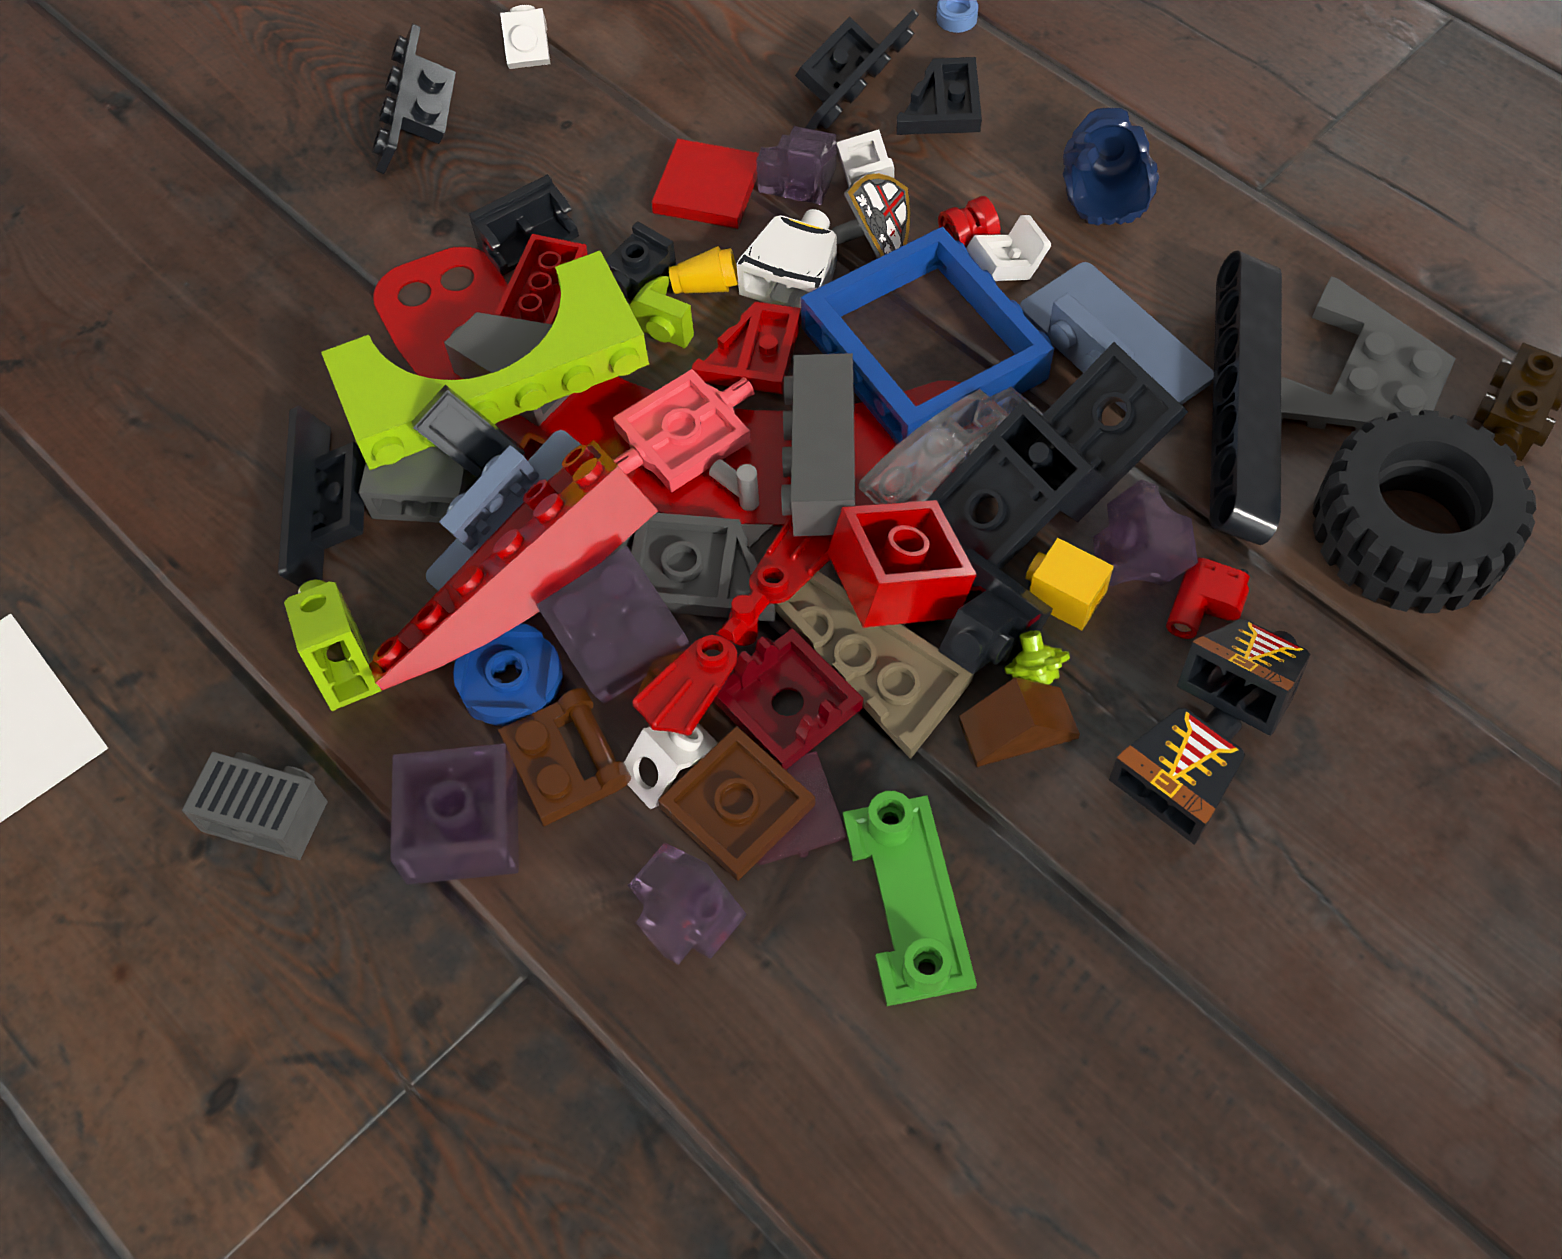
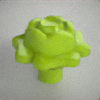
M1038 630L1021 634L1019 637L1023 650L1013 658L1012 663L1004 667L1005 673L1011 674L1013 678H1021L1047 685L1051 684L1054 679L1059 678V668L1062 667V663L1070 659L1069 652H1062L1060 648L1044 645L1041 632Z

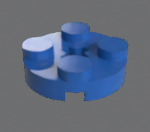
M520 623L493 641L457 658L454 665L453 678L455 687L470 716L491 725L507 726L550 706L560 691L563 672L558 652L553 644L551 645L548 640L543 638L542 632L533 626ZM507 665H515L520 676L513 682L502 683L501 679L495 678L496 673H505Z

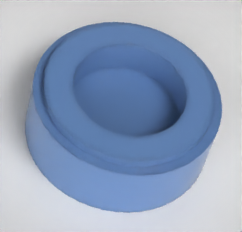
M977 0L938 1L936 21L944 30L956 33L965 32L973 28L977 23Z

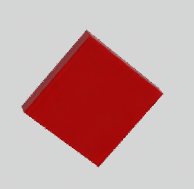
M677 139L651 202L653 213L738 229L762 166L761 153Z

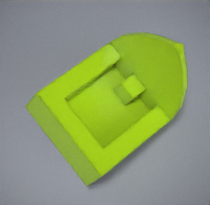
M657 277L639 290L629 306L644 333L650 334L660 342H670L686 348L694 336L691 305L666 296L670 277Z

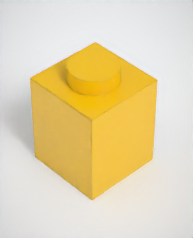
M1057 538L1047 554L1038 552L1028 568L1025 579L1031 582L1029 591L1053 608L1051 615L1082 631L1107 592L1114 566Z

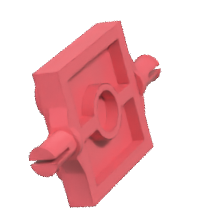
M693 369L689 370L613 417L615 430L630 446L628 451L613 459V461L626 475L639 466H643L652 471L670 492L675 491L709 469L717 460L725 459L751 442L750 430L735 415L733 410L734 406L755 394L751 383L747 382V379L743 377L724 391H720L706 384Z

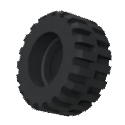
M1410 410L1390 413L1387 420L1383 416L1377 417L1364 423L1360 430L1353 431L1343 441L1340 450L1336 452L1319 488L1312 511L1316 518L1312 525L1315 539L1318 543H1324L1320 552L1329 566L1336 564L1340 569L1337 576L1349 587L1354 583L1363 589L1361 595L1373 602L1380 598L1390 602L1389 608L1405 612L1410 607H1418L1419 613L1422 614L1439 613L1444 605L1447 610L1454 611L1468 606L1472 600L1482 599L1491 592L1496 583L1500 582L1531 536L1535 524L1533 514L1536 511V497L1533 490H1527L1531 485V480L1524 466L1517 467L1515 465L1516 454L1507 444L1503 446L1498 445L1493 440L1495 437L1494 433L1483 426L1477 430L1467 425L1468 419L1457 415H1452L1450 419L1439 417V411L1421 410L1418 415H1411ZM1392 490H1407L1424 494L1442 504L1454 516L1461 532L1440 534L1418 529L1400 519L1388 507L1381 493Z

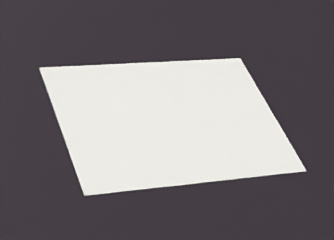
M12 614L0 620V823L108 749Z

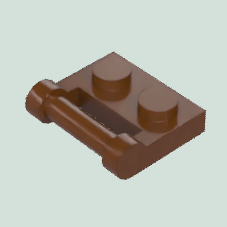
M584 688L570 690L560 697L558 702L498 729L543 826L621 790L631 781V775L626 765L616 760L591 711L594 703ZM572 721L598 771L595 776L585 781L558 729Z

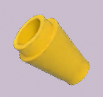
M717 246L669 267V277L675 294L729 292V287L738 285L737 266L731 248L721 250Z

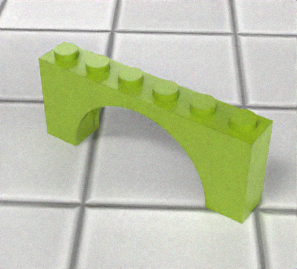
M601 251L555 267L561 290V300L558 314L552 327L543 340L530 353L510 366L494 373L461 380H440L418 376L401 369L386 359L373 344L369 335L322 351V356L355 440L369 470L396 463L406 456L430 447H436V445L413 428L412 421L445 384L492 423L496 424L501 420L525 411L536 410L546 403L573 393L586 391L591 386L618 376L631 374L637 369L649 365L644 333Z

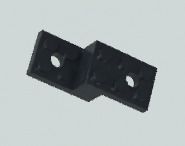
M1113 342L1043 415L1039 414L1023 400L926 501L937 500L964 552L973 549L1001 570L1060 510L1076 522H1079L1188 411L1122 348ZM1114 402L1125 403L1127 411L1124 419L1114 426L1104 425L1102 422L1104 409ZM987 498H995L998 502L997 515L992 521L980 524L976 518L978 505Z

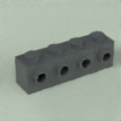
M853 353L794 355L793 375L784 376L785 405H793V410L783 411L784 441H792V447L782 448L783 477H791V484H782L781 487L782 515H792L794 536L833 535L842 507L855 506Z

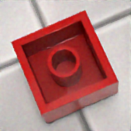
M937 500L842 507L827 551L863 628L954 619L958 609L964 605L977 575Z

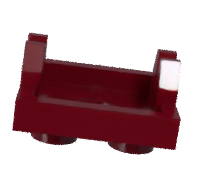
M793 628L775 642L762 636L757 640L756 651L752 656L745 650L740 653L737 663L733 668L734 673L727 678L713 700L750 739L785 770L863 708L864 698ZM783 690H793L801 695L804 702L803 707L795 715H780L772 707L774 696Z

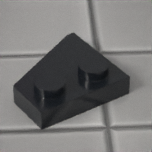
M976 57L933 58L925 70L924 79L917 83L911 93V102L904 113L900 112L897 116V135L981 132L982 115Z

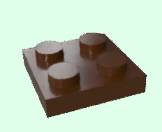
M736 726L658 799V804L667 816L734 879L739 881L816 805V798Z

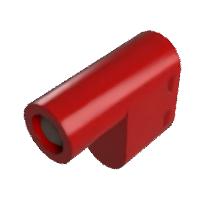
M1205 558L1191 559L1187 565L1167 620V630L1179 638L1191 639L1197 635L1204 613L1224 620L1239 619L1249 593L1247 585L1250 578L1249 572L1246 569L1239 570Z

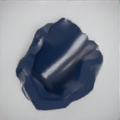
M1099 108L1090 112L1075 129L1072 138L1068 140L1064 149L1063 165H1065L1063 177L1066 183L1068 200L1080 218L1085 219L1086 223L1098 226L1100 224L1111 225L1116 222L1121 225L1124 222L1131 223L1136 218H1141L1143 212L1147 211L1149 203L1156 193L1159 181L1157 163L1149 156V142L1143 127L1132 126L1126 110L1122 108Z

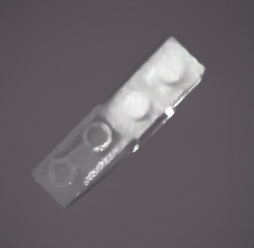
M1012 387L991 397L979 389L944 409L907 436L860 480L859 489L876 505L926 501L1023 400L1039 414L1043 415V413Z

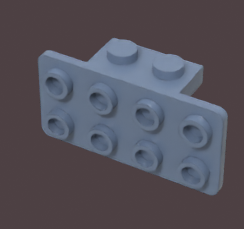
M1079 263L1020 303L1024 316L1038 331H1043L1049 337L1052 345L1083 373L1115 342L1181 405L1212 383L1214 372L1208 365L1091 263ZM1115 402V403H1117L1125 412L1127 411V410H1126V404H1125V403H1123V402Z
M559 430L554 432L528 461L511 445L501 455L493 457L485 465L482 476L466 493L458 495L450 503L447 514L439 521L456 540L427 570V581L439 591L524 502L523 497L529 488L540 480L546 479L548 481L562 468L564 458L581 444L567 432Z

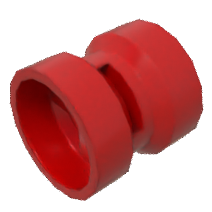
M979 196L969 200L966 207L962 209L952 207L944 210L938 216L939 228L943 226L956 241L962 242L966 248L974 235H1000L1001 228L998 214L994 205L986 196Z

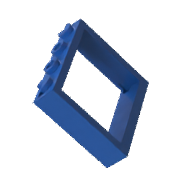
M943 226L801 296L802 329L822 354L853 353L854 393L905 455L1049 379L1054 347L1049 337L1043 331H1038L1024 316L1020 305L1016 301L1010 300L1000 290L993 276L987 270H982L969 256L964 244L958 240L956 241ZM938 268L1015 355L916 407L841 317Z

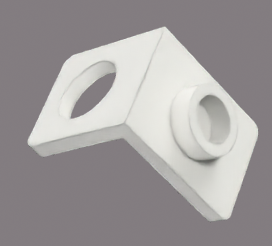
M699 723L689 736L669 731L652 730L651 727L643 728L624 761L631 775V781L627 785L650 809L658 807V799L669 790L679 771L696 765L718 742ZM643 757L650 758L657 767L658 781L654 787L646 785L641 779L639 763Z

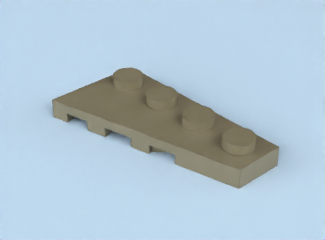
M819 571L789 600L774 604L775 611L789 627L793 628L864 698L863 708L910 759L973 681L974 674H971L940 653L937 647L901 624L863 628L844 587Z

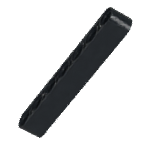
M1236 250L1230 253L1224 260L1216 281L1209 519L1210 525L1215 530L1257 545H1263L1276 532L1281 515L1282 273L1279 267Z

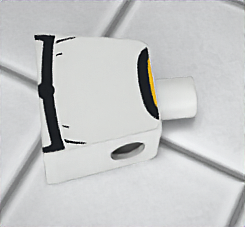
M815 209L806 211L801 221L782 215L774 217L737 262L739 295L764 303L801 308V296L831 282L837 261V235L828 229L830 226L828 217L823 212Z

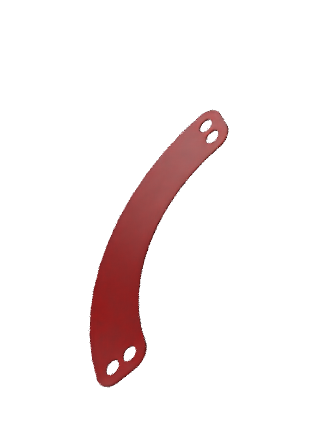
M453 247L402 264L387 272L375 287L373 301L397 350L416 375L440 380H461L463 378L453 371L444 342L450 338L452 332L457 327L465 324L476 312L494 315L508 284L483 251L471 247ZM455 267H465L473 272L474 280L470 286L463 290L451 291L444 288L441 284L444 273ZM421 282L431 288L429 299L421 305L406 306L398 300L400 290L407 284ZM615 377L591 386L586 391L571 394L539 426H536L519 414L501 420L495 425L518 444L521 443L528 431L548 440L554 432L562 430L567 432L581 445L587 446L595 440L612 459H615L628 451L630 446L615 430L613 417L655 391L628 382L620 377ZM936 381L904 391V393L917 407L960 384V382ZM863 402L854 404L855 506L926 501L961 465L952 457V446L957 441L965 438L976 439L982 443L1000 424L992 409L905 455ZM733 408L735 415L750 430L751 442L723 459V461L736 471L744 464H750L756 468L759 506L755 510L746 511L742 509L739 497L709 475L710 468L673 492H670L652 471L643 466H639L628 473L627 476L634 478L636 486L656 507L657 513L739 519L741 524L784 526L790 515H782L781 487L782 484H791V477H783L782 448L792 447V441H784L783 411Z

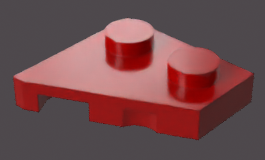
M754 302L741 315L740 321L735 326L729 327L717 339L718 347L704 361L698 358L693 363L691 369L705 383L732 386L744 377L747 379V382L751 383L754 390L783 394L784 376L788 375L801 324V308Z

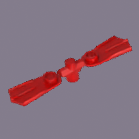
M790 515L749 579V595H739L732 600L729 618L716 633L720 636L709 635L696 640L633 699V707L645 718L652 730L669 731L688 736L692 734L737 663V650L734 644L747 646L754 643L758 637V618L769 604H778L789 600L830 560L827 551L833 535L794 536L792 515ZM768 578H777L781 581L778 583H769L765 580ZM708 650H718L721 652L717 656H707L704 653Z

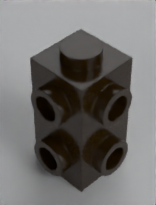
M1526 343L1521 344L1513 360L1502 358L1489 384L1498 389L1495 395L1489 392L1485 394L1473 420L1481 422V426L1495 434L1493 440L1498 445L1503 446L1507 444L1516 454L1519 461L1524 459L1533 444L1540 447L1544 445L1556 422V419L1549 417L1548 414L1551 409L1558 411L1562 405V357Z

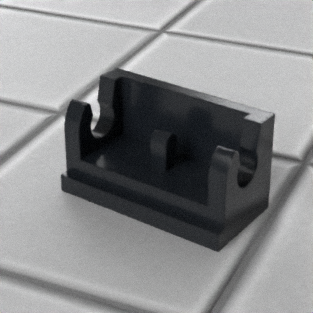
M548 174L469 213L478 247L486 254L502 276L516 269L531 234L571 241L579 236L577 226L566 214L572 211L566 198L553 184Z

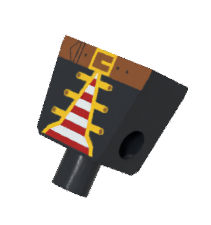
M1240 619L1201 636L1192 642L1177 687L1271 736L1295 696L1311 654L1307 649L1297 645L1294 637L1285 631L1271 632L1249 620Z
M1216 707L1204 720L1186 708H1178L1119 754L1109 781L1195 845L1203 834L1246 755L1242 748L1231 741L1242 728V723L1239 719Z

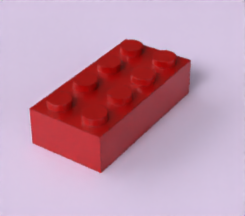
M531 234L494 315L553 325L561 300V290L555 267L588 255L586 244Z

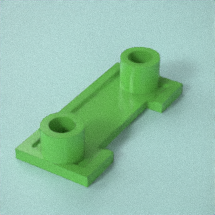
M884 791L877 794L871 800L869 807L842 812L852 860L857 861L872 858L894 948V951L875 954L886 1006L975 989L977 983L928 795L909 799L897 791ZM887 816H893L898 820V823L888 825L882 821ZM923 962H929L934 966L935 972L932 975L922 974L918 969L919 965Z

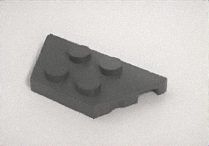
M656 513L602 561L603 565L588 583L582 581L578 585L575 595L578 605L729 618L732 600L739 595H749V579L758 563L755 556L750 552L747 537L739 519ZM769 604L760 614L758 620L775 622V605Z

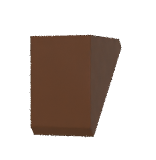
M1016 677L959 716V723L976 767L1079 739L1080 736L1060 687Z

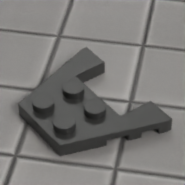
M1331 276L1312 318L1357 334L1359 337L1331 395L1290 379L1281 378V423L1283 418L1306 421V427L1325 429L1328 423L1353 426L1355 431L1362 428L1364 423L1377 417L1383 416L1387 420L1390 413L1410 410L1411 415H1418L1421 410L1434 411L1456 358L1341 280Z

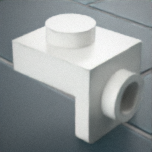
M519 5L511 8L510 12L500 13L506 60L509 69L550 64L546 33L547 23L543 9H535L531 5Z
M879 129L836 142L837 152L848 187L862 176L880 173L894 178V165L892 159L887 156Z
M1021 215L1009 235H974L966 249L982 270H987L995 281L1030 280L1050 249L1051 243L1030 215Z

